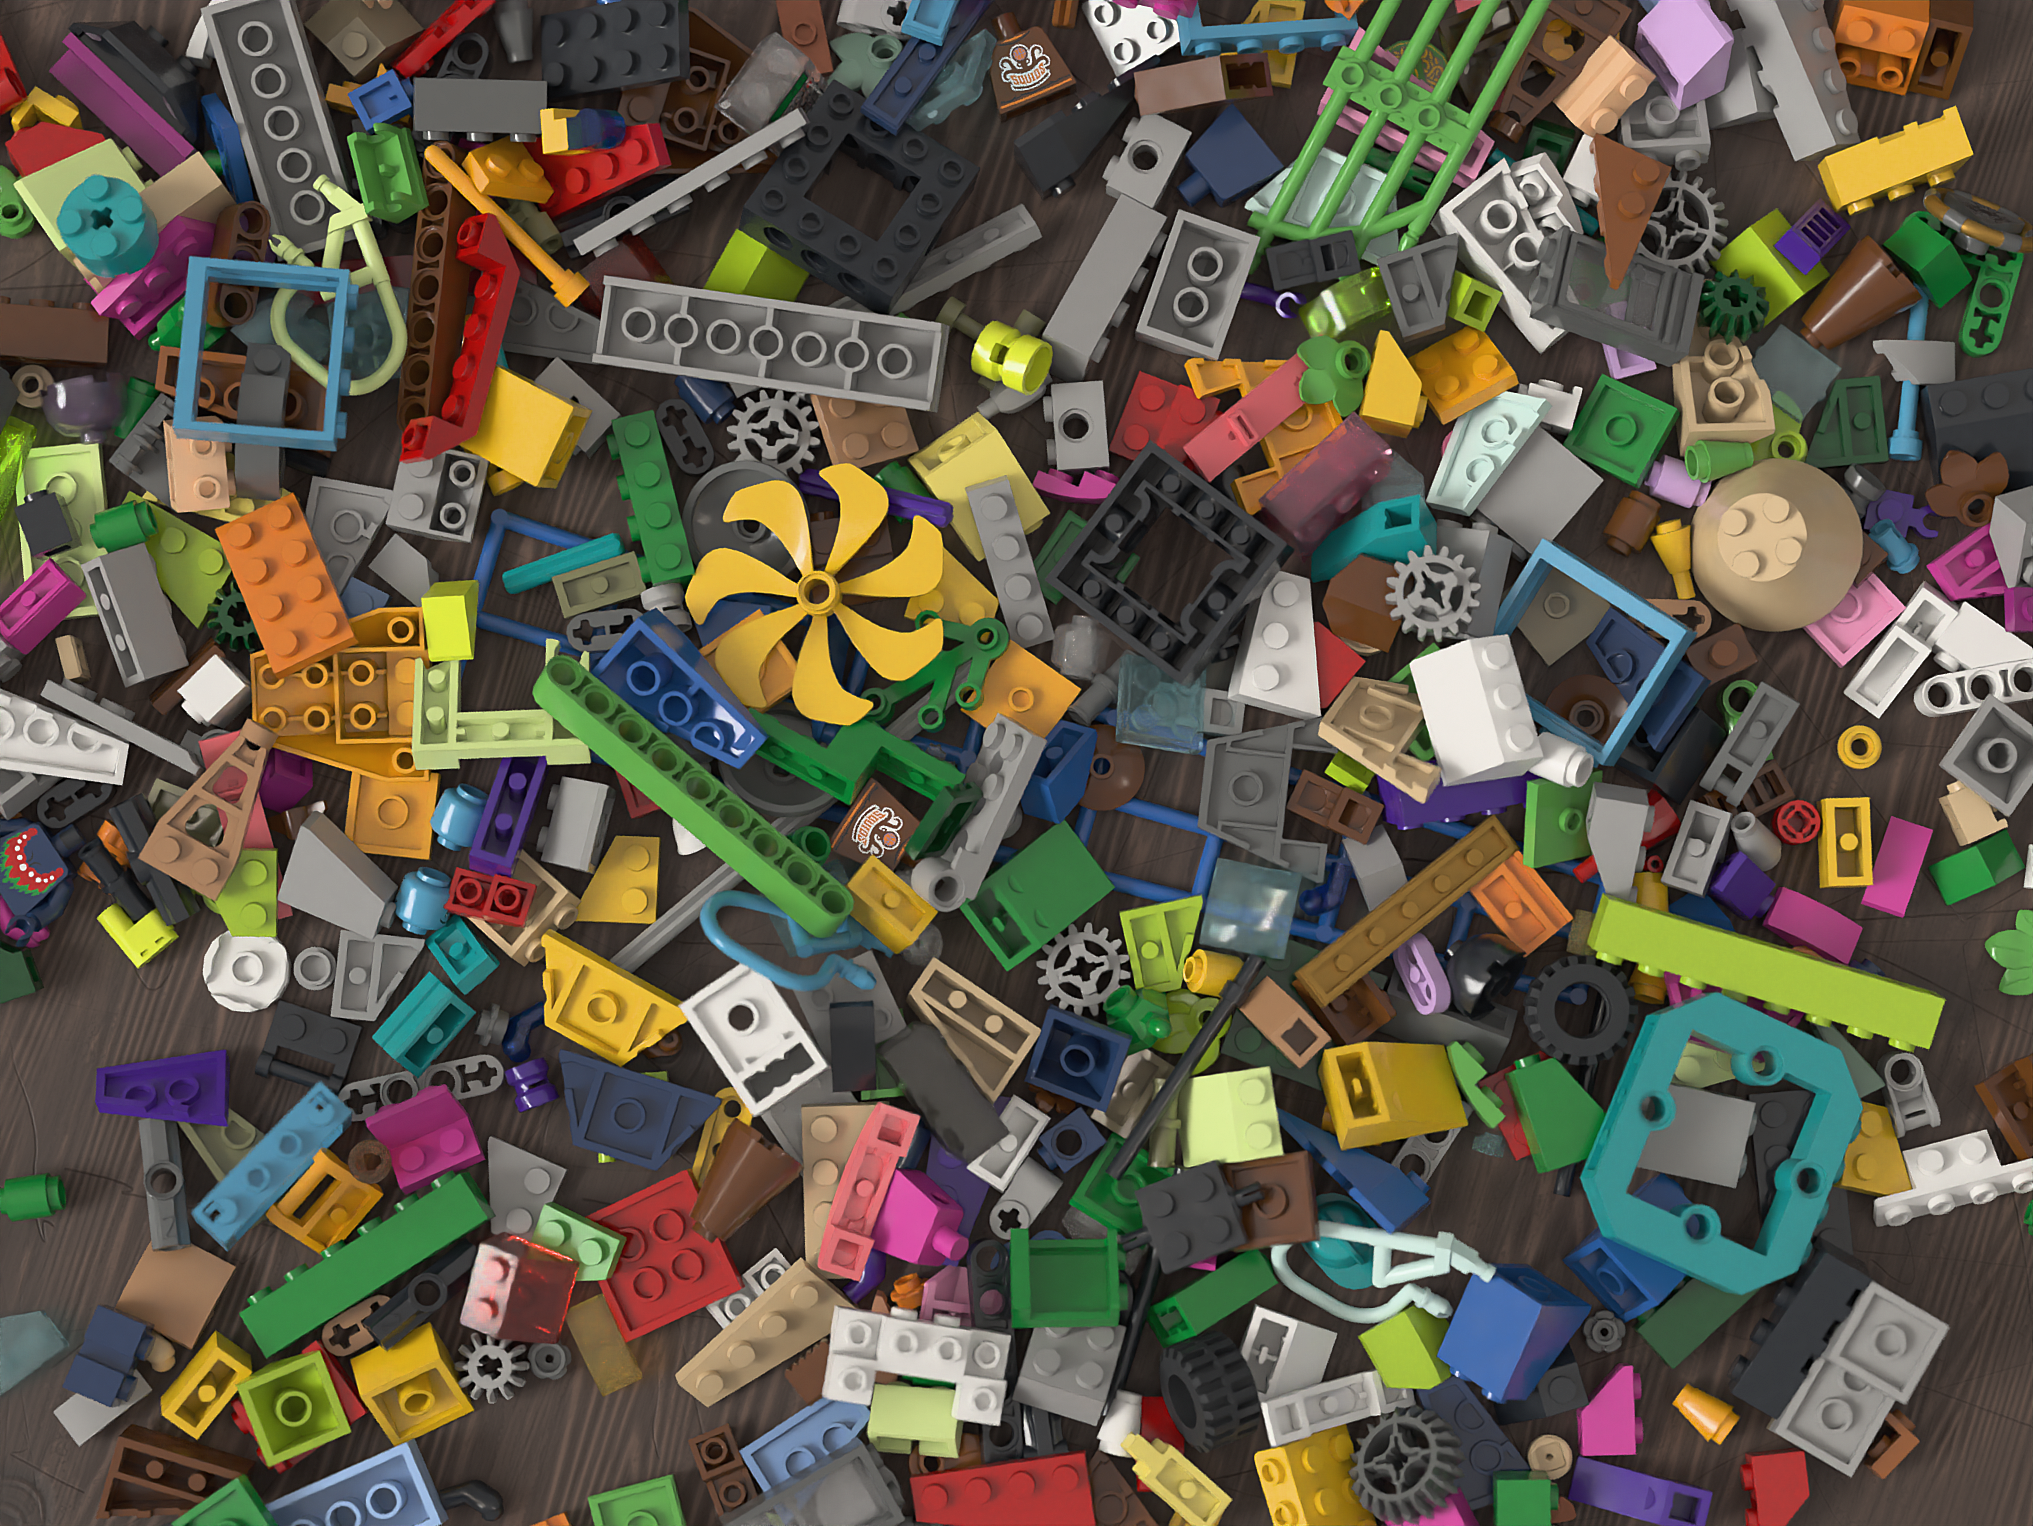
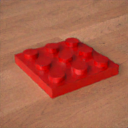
M691 1168L585 1217L626 1237L613 1276L607 1280H597L626 1343L745 1288L726 1243L717 1237L712 1244L691 1229L696 1221L689 1215L700 1192V1187Z

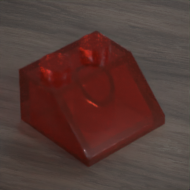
M504 1231L482 1241L479 1246L459 1323L496 1339L545 1344L558 1343L580 1262Z

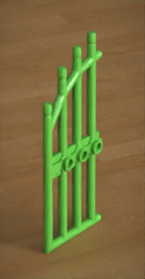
M1382 0L1357 49L1354 51L1343 45L1331 66L1323 84L1334 91L1268 214L1265 215L1254 210L1247 223V226L1258 230L1256 236L1261 237L1248 274L1252 275L1262 261L1261 256L1265 255L1264 248L1270 246L1275 236L1296 241L1352 229L1360 261L1371 240L1408 225V232L1402 236L1398 250L1403 251L1417 246L1419 237L1423 236L1552 0L1531 1L1470 114L1447 102L1502 0L1481 1L1432 93L1409 81L1452 0H1432L1394 72L1371 60L1402 0ZM1351 99L1371 110L1372 112L1311 225L1305 227L1283 221L1348 100ZM1387 119L1408 130L1410 133L1360 225L1329 228ZM1425 140L1448 152L1423 200L1385 215ZM1352 274L1337 279L1346 282Z

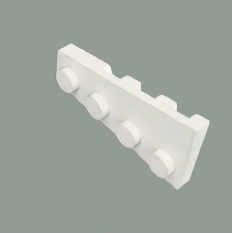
M0 689V768L109 784H123L129 749L128 740L102 728Z

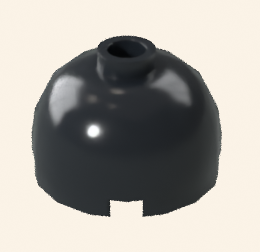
M1489 932L1473 935L1465 942L1461 939L1457 940L1451 945L1444 956V960L1448 962L1444 969V974L1450 986V1001L1470 1020H1481L1496 1008L1490 1001L1500 993L1506 998L1521 977L1527 965V959L1524 957L1526 952L1506 937Z

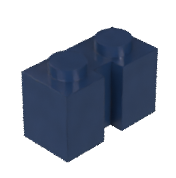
M98 1305L84 1338L86 1339L79 1354H76L62 1387L110 1408L119 1407L122 1401L128 1402L138 1382V1378L133 1376L140 1360H147L155 1344L156 1337L151 1335L155 1325L112 1306Z

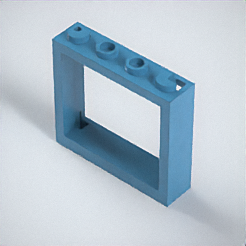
M1197 1L1192 19L1178 15L1177 23L1182 56L1205 55L1206 58L1219 56L1221 53L1237 52L1238 54H1249L1279 49L1280 53L1292 54L1300 52L1306 47H1321L1324 51H1331L1334 46L1349 44L1358 30L1357 16L1355 14L1348 20L1341 13L1334 12L1335 18L1202 27Z
M189 256L173 430L176 437L179 439L337 451L338 438L345 439L347 431V413L340 412L342 395L349 396L351 387V370L344 369L345 353H353L355 343V327L348 326L349 310L357 311L359 299V285L352 284L350 271L346 269ZM210 282L336 293L323 432L197 421Z
M1542 538L1498 609L1493 636L1508 634L1510 638L1554 566L1670 640L1605 745L1525 693L1532 719L1542 725L1539 730L1541 734L1549 732L1585 747L1586 752L1594 758L1593 767L1595 768L1599 764L1614 766L1697 635V632L1555 541Z
M319 1082L192 1211L195 1221L228 1252L314 1163L313 1156L321 1147L328 1149L351 1126L352 1111L326 1086ZM319 1105L324 1108L321 1112L316 1109ZM212 1201H214L205 1211H203ZM217 1210L220 1215L213 1221L210 1216Z

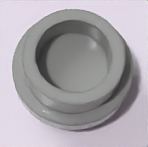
M307 948L297 956L294 962L295 978L306 989H325L335 980L337 961L334 955L324 948Z

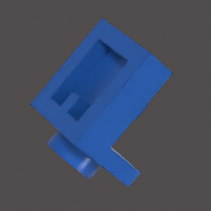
M393 69L348 93L357 114L370 135L375 133L374 123L392 124L406 115L413 119L414 85L409 77L402 80Z

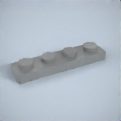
M1007 475L965 487L1010 639L1022 648L1056 639Z

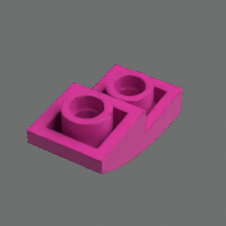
M1050 468L1048 474L1038 470L1032 485L1038 494L1048 498L1077 504H1102L1120 479L1099 469L1095 471L1094 475L1085 471L1079 487L1072 484L1073 477Z
M1891 816L1872 870L1873 885L1867 886L1861 904L1901 918L1904 917L1933 832L1932 829Z
M1779 887L1765 917L1763 926L1794 947L1805 945L1826 960L1848 965L1863 927L1807 896L1785 887Z

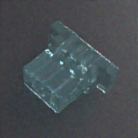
M1485 1132L1480 1137H1474L1471 1149L1502 1158L1505 1145L1501 1144L1503 1137Z

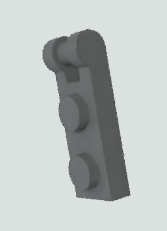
M1762 680L1699 786L1709 792L1712 788L1727 797L1726 802L1737 808L1800 705V702ZM1727 763L1743 772L1737 782L1722 774Z

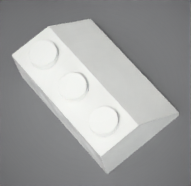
M1508 634L1468 639L1413 660L1410 663L1438 767L1442 768L1441 777L1444 786L1521 776L1543 758Z

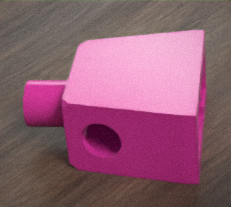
M895 1168L870 1237L875 1240L872 1248L918 1265L940 1266L944 1263L946 1257L952 1261H958L965 1255L969 1246L968 1239L957 1232L964 1216L963 1208L924 1172Z

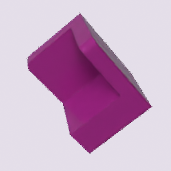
M272 747L268 754L258 792L263 807L282 813L292 809L313 787L312 759Z

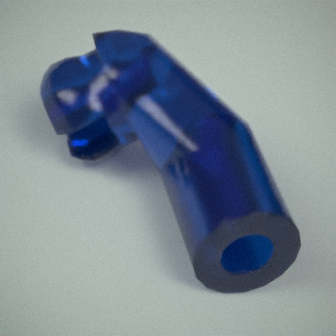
M1332 862L1327 882L1314 889L1304 890L1300 894L1298 902L1300 908L1309 916H1321L1340 907L1345 899L1353 867Z
M543 1000L509 1019L501 1044L504 1054L509 1055L511 1061L519 1063L529 1058L531 1049L528 1042L531 1031L545 1023V1003Z

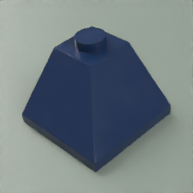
M1050 1005L1024 1081L1106 1113L1133 1036L1057 1006Z

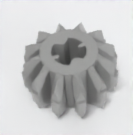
M496 1328L488 1330L487 1343L479 1332L472 1334L471 1339L476 1350L469 1345H461L459 1352L469 1358V1361L455 1363V1370H468L469 1376L462 1378L458 1382L460 1387H465L474 1382L476 1386L471 1392V1398L474 1400L482 1395L484 1389H487L489 1404L497 1402L498 1388L507 1400L514 1397V1392L509 1382L515 1386L523 1387L526 1384V1380L515 1372L516 1370L524 1371L530 1369L529 1361L516 1360V1356L527 1350L526 1346L522 1344L511 1350L509 1346L514 1339V1334L511 1332L506 1333L501 1342L498 1343V1331ZM487 1354L491 1359L499 1357L502 1361L503 1366L497 1369L502 1372L499 1377L494 1372L488 1374L484 1372L482 1366L488 1363V1361L484 1360Z

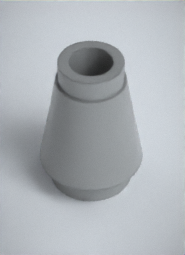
M1742 812L1736 815L1731 821V829L1738 851H1741L1750 858L1762 871L1770 870L1777 865L1781 858L1782 845L1780 839L1752 813Z

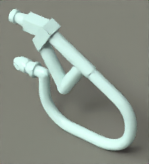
M1319 1220L1320 1236L1367 1243L1374 1246L1372 1283L1378 1288L1432 1275L1446 1274L1450 1272L1451 1266L1465 1274L1468 1272L1474 1273L1485 1282H1488L1493 1277L1496 1270L1495 1266L1490 1263L1486 1264L1478 1257L1477 1251L1455 1239L1454 1234L1439 1232L1438 1237L1433 1238L1395 1231L1390 1235L1385 1229L1366 1228ZM1293 1244L1272 1248V1267L1281 1282L1293 1292L1343 1320L1363 1324L1382 1322L1401 1312L1412 1300L1415 1301V1306L1418 1308L1423 1307L1437 1318H1449L1453 1312L1448 1300L1437 1294L1435 1295L1431 1292L1430 1288H1421L1414 1283L1405 1285L1390 1301L1379 1307L1358 1308L1344 1304L1301 1279L1290 1269L1286 1260V1254ZM1392 1249L1435 1256L1391 1267Z

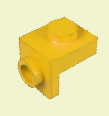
M36 86L28 95L27 101L13 108L11 112L14 133L27 126L33 127L37 121L83 130L78 112L79 109L73 102L61 95H57L54 98Z

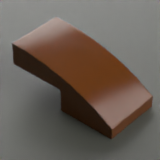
M1303 769L1286 803L1285 810L1366 845L1384 805Z

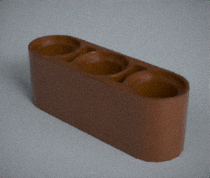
M247 201L225 207L217 218L210 258L232 260L233 255H235L239 261L264 263L271 227V217L265 206L257 201ZM241 213L248 220L247 232L241 228L239 223ZM210 282L206 321L218 328L236 326L248 322L255 312L260 286ZM226 297L231 301L233 305V312L231 316H229L224 309V300Z

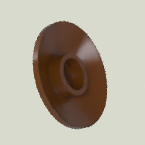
M1590 674L1577 675L1564 680L1554 688L1545 703L1546 707L1604 745L1628 709V703L1615 684L1603 677ZM1587 711L1592 715L1593 723L1591 726L1582 727L1579 725L1577 716L1580 712Z
M1091 725L1089 728L1095 729L1098 737L1084 796L1077 804L1095 811L1113 810L1129 802L1138 792L1145 773L1143 753L1135 739L1126 731L1112 725ZM1103 758L1110 763L1108 773L1100 775L1094 771L1093 764L1097 759Z

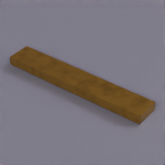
M1494 814L1490 815L1294 974L1320 1008L1327 1006L1511 857L1520 847Z

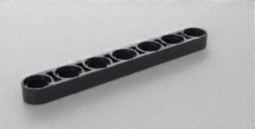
M981 1238L971 1244L966 1258L971 1327L1005 1332L1011 1335L1004 1379L1007 1381L1009 1388L1003 1401L1000 1421L1008 1422L1012 1433L1009 1441L1005 1444L994 1445L989 1438V1430L992 1425L978 1423L981 1464L1023 1459L1024 1456L1020 1402L1012 1400L1018 1381L1015 1330L1012 1328L1010 1259L1008 1251L1003 1244L992 1238ZM993 1246L999 1253V1262L992 1270H981L977 1265V1254L983 1247ZM989 1290H997L1002 1297V1306L994 1314H985L980 1308V1298Z

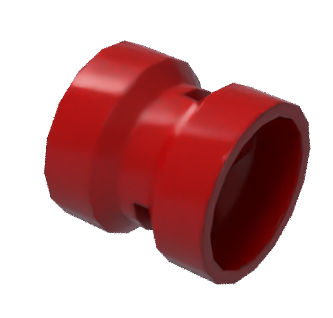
M1795 800L1782 804L1774 811L1771 816L1770 827L1772 833L1780 839L1781 843L1794 846L1814 838L1820 829L1821 820L1819 812L1812 804L1807 801Z

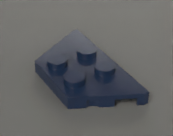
M560 1049L559 1052L573 1145L658 1171L717 1110L723 1100L716 1096L571 1051Z

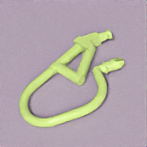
M322 174L315 181L313 188L318 192L321 191L328 201L341 211L332 215L329 219L322 268H340L345 232L354 229L367 267L350 273L352 284L359 285V288L371 283L374 284L392 331L391 350L379 369L364 379L351 380L349 396L363 395L383 386L400 367L407 349V329L390 283V277L369 223L373 221L372 216L365 213L363 203L360 204L342 188L330 182V179L325 174ZM277 234L272 235L281 241L278 247L269 239L272 251L281 259L287 261V265L314 267L313 262L305 256V251L302 248L298 249L287 237ZM280 288L274 297L270 312L273 337L277 345H281L291 354V360L327 388L329 371L301 349L291 339L286 328L285 316L287 306L297 290ZM320 292L324 301L333 299L336 296V293Z

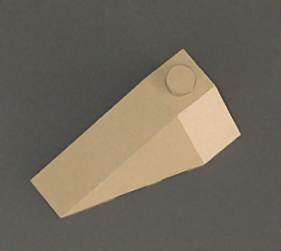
M1698 313L1694 324L1689 354L1672 365L1674 407L1680 412L1676 421L1680 457L1685 456L1686 448L1695 445L1698 440L1748 442L1750 444L1775 432L1770 390L1765 380H1760L1751 363L1752 355L1747 346H1743L1735 336L1728 345H1726L1722 335L1718 334L1710 339L1708 334L1710 327H1698Z

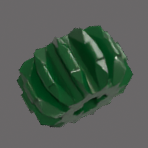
M1737 269L1731 272L1729 278L1721 271H1718L1713 276L1712 281L1706 280L1703 283L1697 310L1699 314L1697 322L1698 327H1710L1708 333L1710 339L1719 334L1724 336L1726 345L1733 341L1734 336L1745 343L1750 339L1752 333L1758 334L1762 330L1765 323L1764 318L1767 317L1770 309V302L1764 300L1766 287H1753L1755 282L1754 275L1744 280L1739 277Z
M236 580L231 581L232 595L219 588L215 593L223 601L221 605L208 604L207 610L218 614L219 617L209 620L207 627L211 630L221 629L216 635L215 641L222 645L230 640L231 651L239 653L245 642L249 652H257L256 638H259L253 621L251 620L250 623L243 621L244 627H241V622L235 619L238 610L245 612L243 607L246 604Z

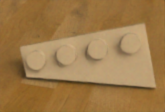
M881 1101L889 1105V1101ZM878 1102L801 1104L806 1262L826 1279L847 1278L819 1269L817 1267L819 1253L830 1209L845 1166L865 1123Z
M800 1258L675 1374V1377L681 1387L706 1407H709L830 1334L835 1305L860 1308L803 1258Z

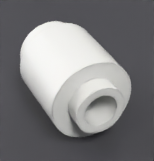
M1549 732L1540 734L1538 739L1543 758L1532 766L1529 772L1565 787L1573 785L1576 787L1583 786L1592 772L1593 756L1587 753L1586 748Z

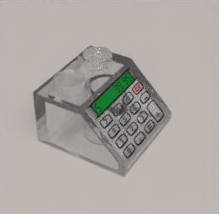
M774 32L761 40L714 107L748 134L753 135L797 108H802L806 116H808L829 85L810 58L777 32ZM779 142L768 147L778 157L784 150Z

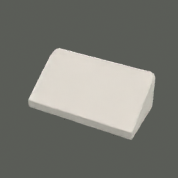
M1013 1095L967 1169L994 1189L1003 1193L1051 1118L1016 1095Z

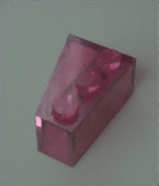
M1353 412L1258 499L1268 528L1295 549L1293 553L1305 563L1372 485L1380 482L1389 473L1391 464L1394 462L1390 446Z

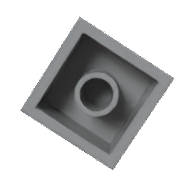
M1118 1325L1115 1327L1033 1328L1012 1400L1096 1426L1106 1401L1126 1327Z

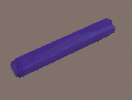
M808 468L799 476V490L802 493L840 502L836 491L819 475L820 471ZM883 487L889 499L887 512L889 515L913 520L914 516L919 515L932 525L942 528L947 527L953 520V505L951 503Z

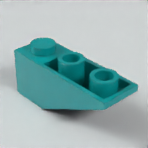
M1421 495L1378 502L1312 544L1311 562L1312 582L1333 578L1360 553L1394 564L1400 562L1404 565L1409 564V551L1412 550L1418 558L1423 557L1426 545H1430L1433 555H1437V523Z

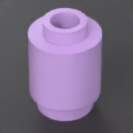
M1663 455L1659 462L1654 461L1644 481L1645 485L1650 486V496L1686 508H1690L1692 505L1700 507L1704 504L1712 481L1702 483L1700 480H1692L1688 476L1685 461Z

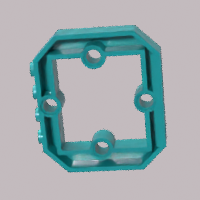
M1718 992L1701 993L1646 1016L1580 1179L1603 1237L1726 1293L1742 1295L1797 1272L1799 1266H1802L1809 1258L1812 1250L1811 1236L1815 1226L1819 1225L1827 1214L1829 1202L1826 1199L1832 1184H1836L1843 1174L1845 1161L1842 1159L1848 1144L1853 1143L1860 1132L1861 1120H1859L1863 1106L1841 1049ZM1689 1036H1693L1732 1054L1730 1061L1731 1071L1735 1078L1743 1084L1767 1086L1775 1084L1783 1078L1816 1093L1791 1158L1782 1162L1776 1170L1774 1180L1777 1192L1753 1251L1720 1236V1218L1709 1206L1684 1203L1676 1205L1669 1212H1666L1626 1193L1650 1132L1665 1129L1675 1118V1100L1667 1090ZM1758 1052L1762 1054L1765 1060V1067L1761 1074L1755 1072L1752 1064L1753 1058ZM1647 1097L1652 1100L1655 1107L1654 1115L1649 1120H1646L1641 1112L1642 1103ZM1804 1169L1808 1173L1809 1184L1804 1191H1801L1797 1184V1177L1800 1171ZM1695 1215L1699 1222V1229L1697 1234L1691 1238L1686 1231V1222L1690 1216Z

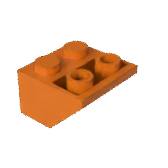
M1838 0L1831 31L1835 38L1834 48L1838 63L1845 75L1846 83L1905 96L1929 26L1930 0Z

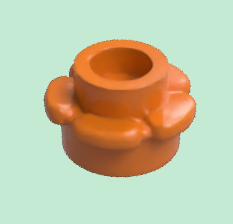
M911 1273L899 1278L893 1284L895 1289L890 1293L891 1300L897 1302L898 1307L914 1309L921 1306L924 1285L929 1279H921L917 1273Z

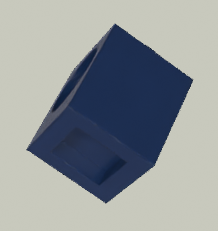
M1079 1107L1038 1137L1043 1145L1037 1151L1052 1171L1059 1166L1065 1173L1105 1144L1106 1140L1083 1109ZM1067 1129L1076 1131L1082 1139L1081 1148L1073 1155L1061 1153L1056 1146L1058 1134Z

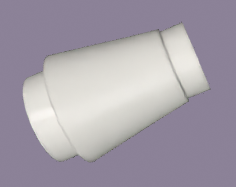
M1125 1390L1116 1391L1115 1398L1097 1436L1098 1439H1101L1099 1450L1113 1455L1132 1458L1120 1444L1130 1431L1135 1435H1140L1142 1395Z

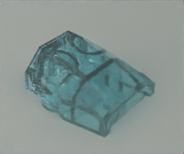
M1217 858L1199 944L1285 960L1288 937L1303 873H1293Z

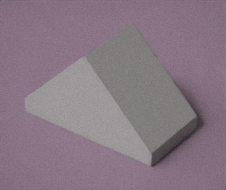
M1382 824L1374 827L1366 845L1349 838L1341 840L1370 912L1408 882L1402 862Z

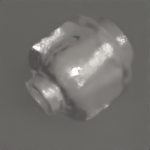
M1074 615L1072 623H1063L1056 627L1051 652V663L1060 669L1059 674L1070 679L1091 681L1094 675L1105 671L1111 638L1107 631L1097 627L1098 621L1095 618Z

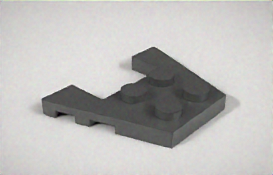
M1323 717L1207 740L1197 828L1312 882L1322 884L1327 844L1283 839L1282 834L1292 750L1329 754L1338 753L1337 747L1318 735L1320 722Z

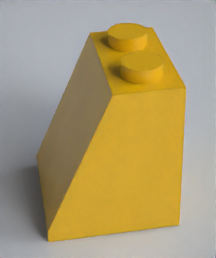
M496 364L477 435L459 445L536 487L556 489L593 410L502 365Z

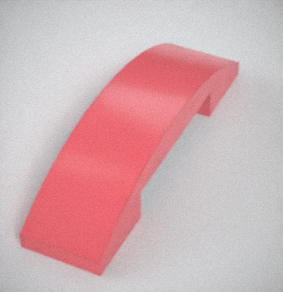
M878 1102L855 1143L835 1193L820 1248L817 1265L819 1269L860 1281L875 1241L870 1237L899 1156L906 1157L921 1117L920 1115L882 1102Z

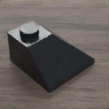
M1569 1341L1526 1400H1507L1506 1403L1492 1400L1499 1426L1545 1418L1589 1405Z

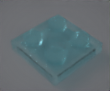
M987 29L982 30L963 42L949 64L911 114L907 123L917 132L932 123L935 125L940 124L949 116L951 111L962 104L965 106L971 105L981 95L983 91L982 83L986 72L992 65L993 60L991 57L997 39Z
M1126 654L1120 658L1115 742L1197 755L1203 751L1206 668L1189 689L1179 684L1146 657Z

